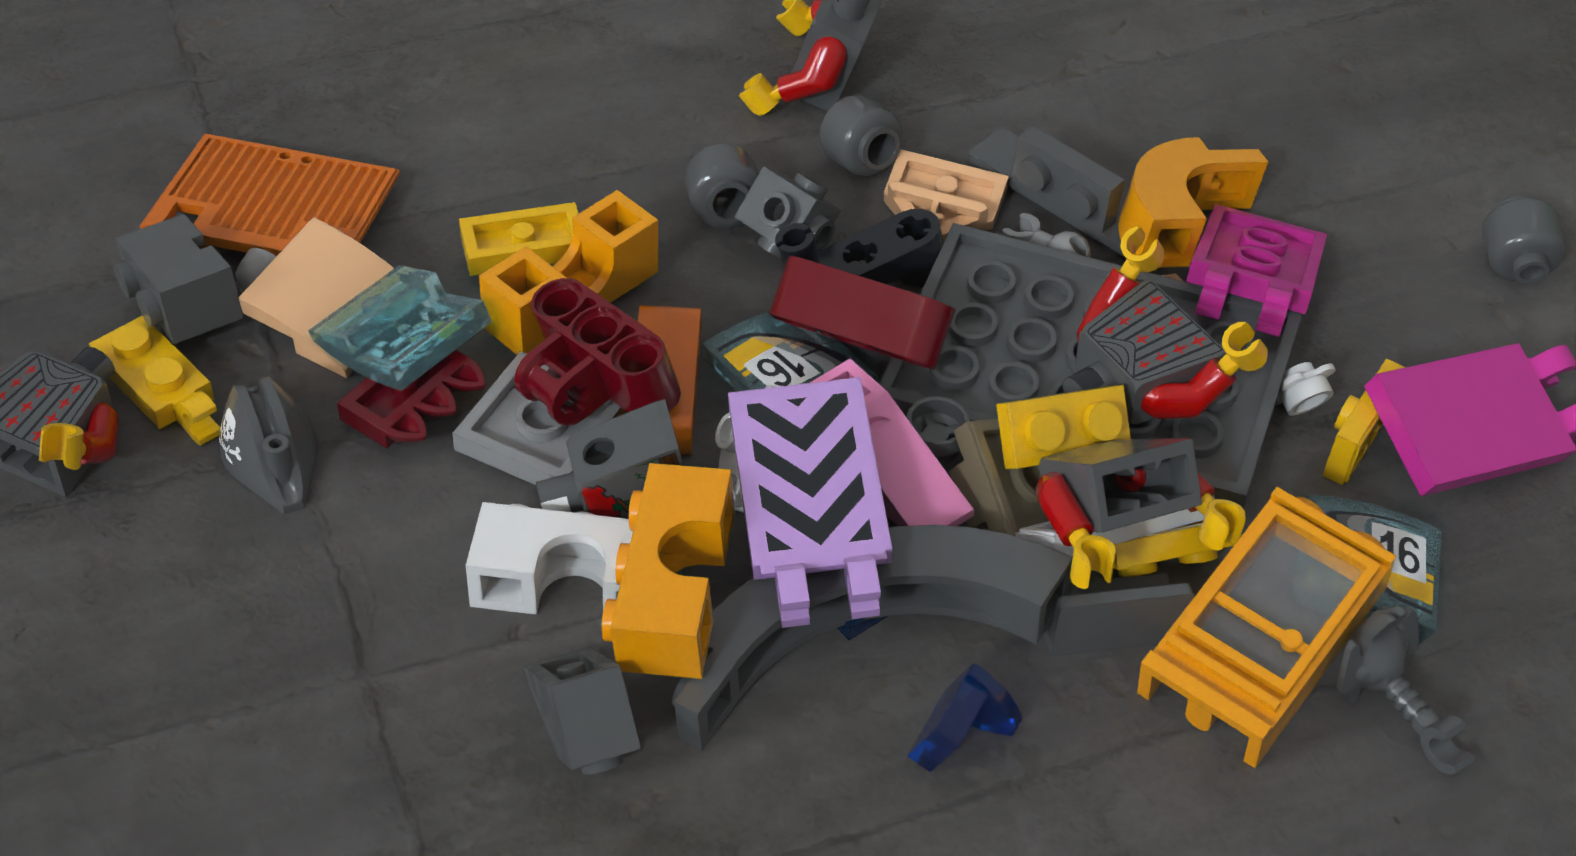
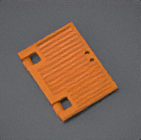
M204 134L140 224V229L173 218L177 212L199 215L193 224L203 234L205 245L200 246V249L212 245L214 247L247 253L250 248H260L277 257L304 226L315 217L361 243L400 176V170Z

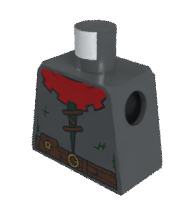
M666 400L653 402L570 435L566 445L573 472L537 481L536 486L542 509L573 513L584 510V512L599 516L629 519V505L633 490H643L649 463L683 466Z

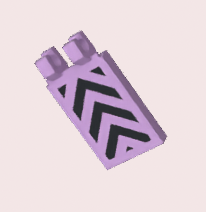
M861 377L729 392V412L753 578L758 580L775 577L782 628L810 625L808 609L810 608L806 573L844 569L852 619L880 616L878 599H881V590L876 565L892 563L893 549Z

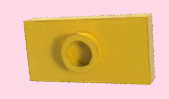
M1386 358L1376 374L1406 367ZM1366 390L1361 398L1353 395L1348 397L1335 422L1334 428L1339 430L1336 435L1322 476L1340 485L1349 481L1384 426Z

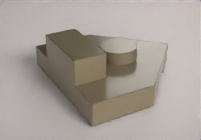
M998 418L967 421L954 430L964 461L950 469L949 474L974 509L975 516L967 520L968 527L978 529L989 528V531L1016 536L1015 532H1019L1020 528L1049 521L1038 504L1036 497V486L1040 479L1039 465L1019 469H1005Z

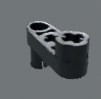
M925 209L903 211L817 251L813 231H811L808 225L803 223L786 225L779 230L775 237V243L781 254L784 267L788 257L795 256L884 284L900 279L904 284H916L924 287L944 243L938 217ZM864 260L866 265L861 266L859 261Z

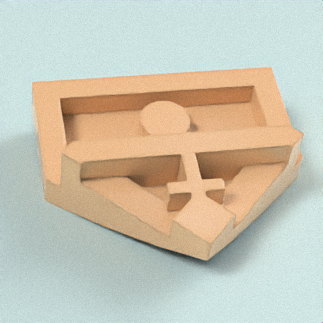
M900 149L884 190V202L895 215L910 209L931 211L938 217L943 240L945 241L953 223L984 231L993 229L1007 192L1009 176Z

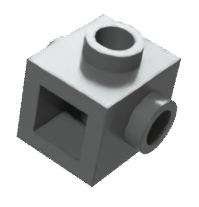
M763 166L734 217L761 234L757 241L760 247L782 259L775 243L776 234L780 229L792 223L808 225L811 231H813L817 251H819L831 240L835 230L834 222L841 210L823 199L828 189L808 176L797 172L795 178L791 179L786 175Z

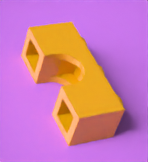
M616 190L572 217L573 236L571 243L563 257L553 266L526 246L479 275L483 328L516 355L520 351L528 354L544 341L531 308L533 295L541 286L560 278L577 280L612 303L658 272V219L623 193Z
M649 463L643 490H633L629 505L630 531H633L630 544L621 543L619 545L616 558L615 577L617 585H620L617 599L608 598L606 600L602 616L603 641L613 643L615 661L620 665L622 672L702 679L713 626L709 578L683 576L676 574V572L693 565L725 567L735 517L731 469Z

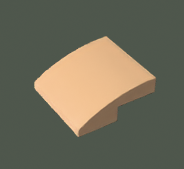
M313 217L238 299L243 314L293 338L297 354L347 378L360 364L361 360L343 344V336L351 330L376 326L361 313L363 312L379 326L393 325L418 297V290L407 278L374 252L343 232Z

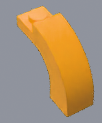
M1200 137L1176 139L1155 146L1147 151L1136 165L1118 220L1120 239L1130 228L1141 227L1145 233V239L1135 252V255L1146 253L1153 241L1158 239L1164 249V260L1158 268L1190 266L1207 220L1201 210H1213L1215 204L1232 209H1251L1268 165V160L1259 149L1209 150Z

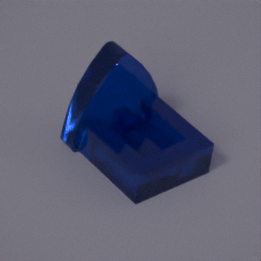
M972 664L943 692L910 750L908 757L931 772L960 746L970 726L995 734L1013 736L1023 720L1022 714L1008 691L982 667Z

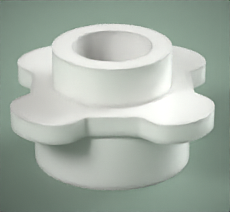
M1304 362L1286 370L1275 405L1283 403L1288 415L1295 416L1311 411L1327 402L1334 395V391L1327 380V377L1336 371L1334 365L1328 363L1314 369L1311 362Z

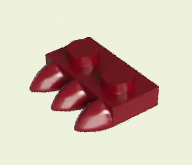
M423 330L337 402L339 419L386 449L395 442L417 443L426 441V426L422 419L425 415L430 417L455 415L456 403L452 395L454 390L473 392L485 388L484 375L478 364L467 355L453 348L451 350L444 349V351H447L445 355L437 354L431 358L436 360V362L427 361L408 376L387 368L385 365L427 333ZM379 370L380 372H382V373H384V374H386V375H388V376H390V377H392V378H395V380H393V379H391V378H389V377H386V376H384V375L378 373L377 371Z

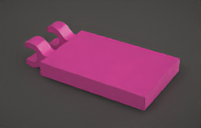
M1215 204L1193 256L1186 282L1203 286L1195 314L1219 320L1227 293L1262 302L1263 306L1255 331L1280 337L1287 310L1306 315L1327 234Z
M1516 343L1378 373L1364 385L1421 497L1562 462L1576 452L1574 441H1576V404L1557 412L1545 391L1546 388L1555 386L1560 382L1557 377L1558 374L1576 369V360L1568 345H1559L1532 358H1527L1521 345Z

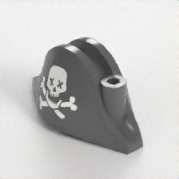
M268 375L258 378L257 386L246 388L243 383L233 385L225 404L219 436V453L225 468L234 478L282 514L305 508L318 440L309 418L287 390Z

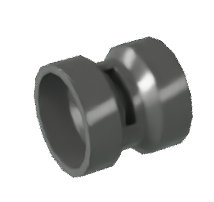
M940 396L926 397L916 401L909 408L907 419L950 476L949 470L964 461L954 430L965 422L970 421V418L963 406L952 399Z

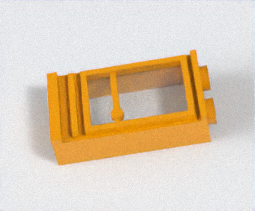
M1276 487L1271 493L1270 500L1155 649L1153 651L1150 650L1142 660L1137 693L1149 700L1162 683L1188 699L1185 716L1194 727L1202 731H1208L1216 719L1219 718L1249 737L1243 761L1256 768L1343 649L1350 633L1364 620L1385 591L1396 555L1387 551L1370 534L1362 531H1353L1325 515L1324 511L1313 501L1304 497H1294Z

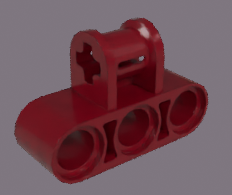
M789 256L768 315L814 333L920 367L935 370L956 309L916 293L810 260Z
M572 278L552 280L541 286L534 293L531 300V308L544 341L532 349L521 360L516 369L515 387L524 398L542 402L547 406L548 414L551 418L564 426L576 425L609 399L627 412L663 399L666 400L669 412L678 404L681 396L680 385L665 344L658 335L581 282ZM542 365L549 367L547 372L541 368ZM568 400V401L571 402L573 405H572V406H567V405L565 404V402Z

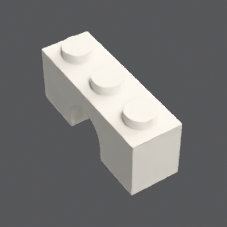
M482 502L466 562L470 607L537 615L541 595L548 585L563 577L582 576L597 582L603 588L604 610V605L608 598L617 599L620 585H617L615 577L616 558L619 545L621 543L630 544L633 531H630L629 519L599 516L589 512L573 513L530 508L522 504L505 505ZM682 569L677 571L676 574L681 575Z

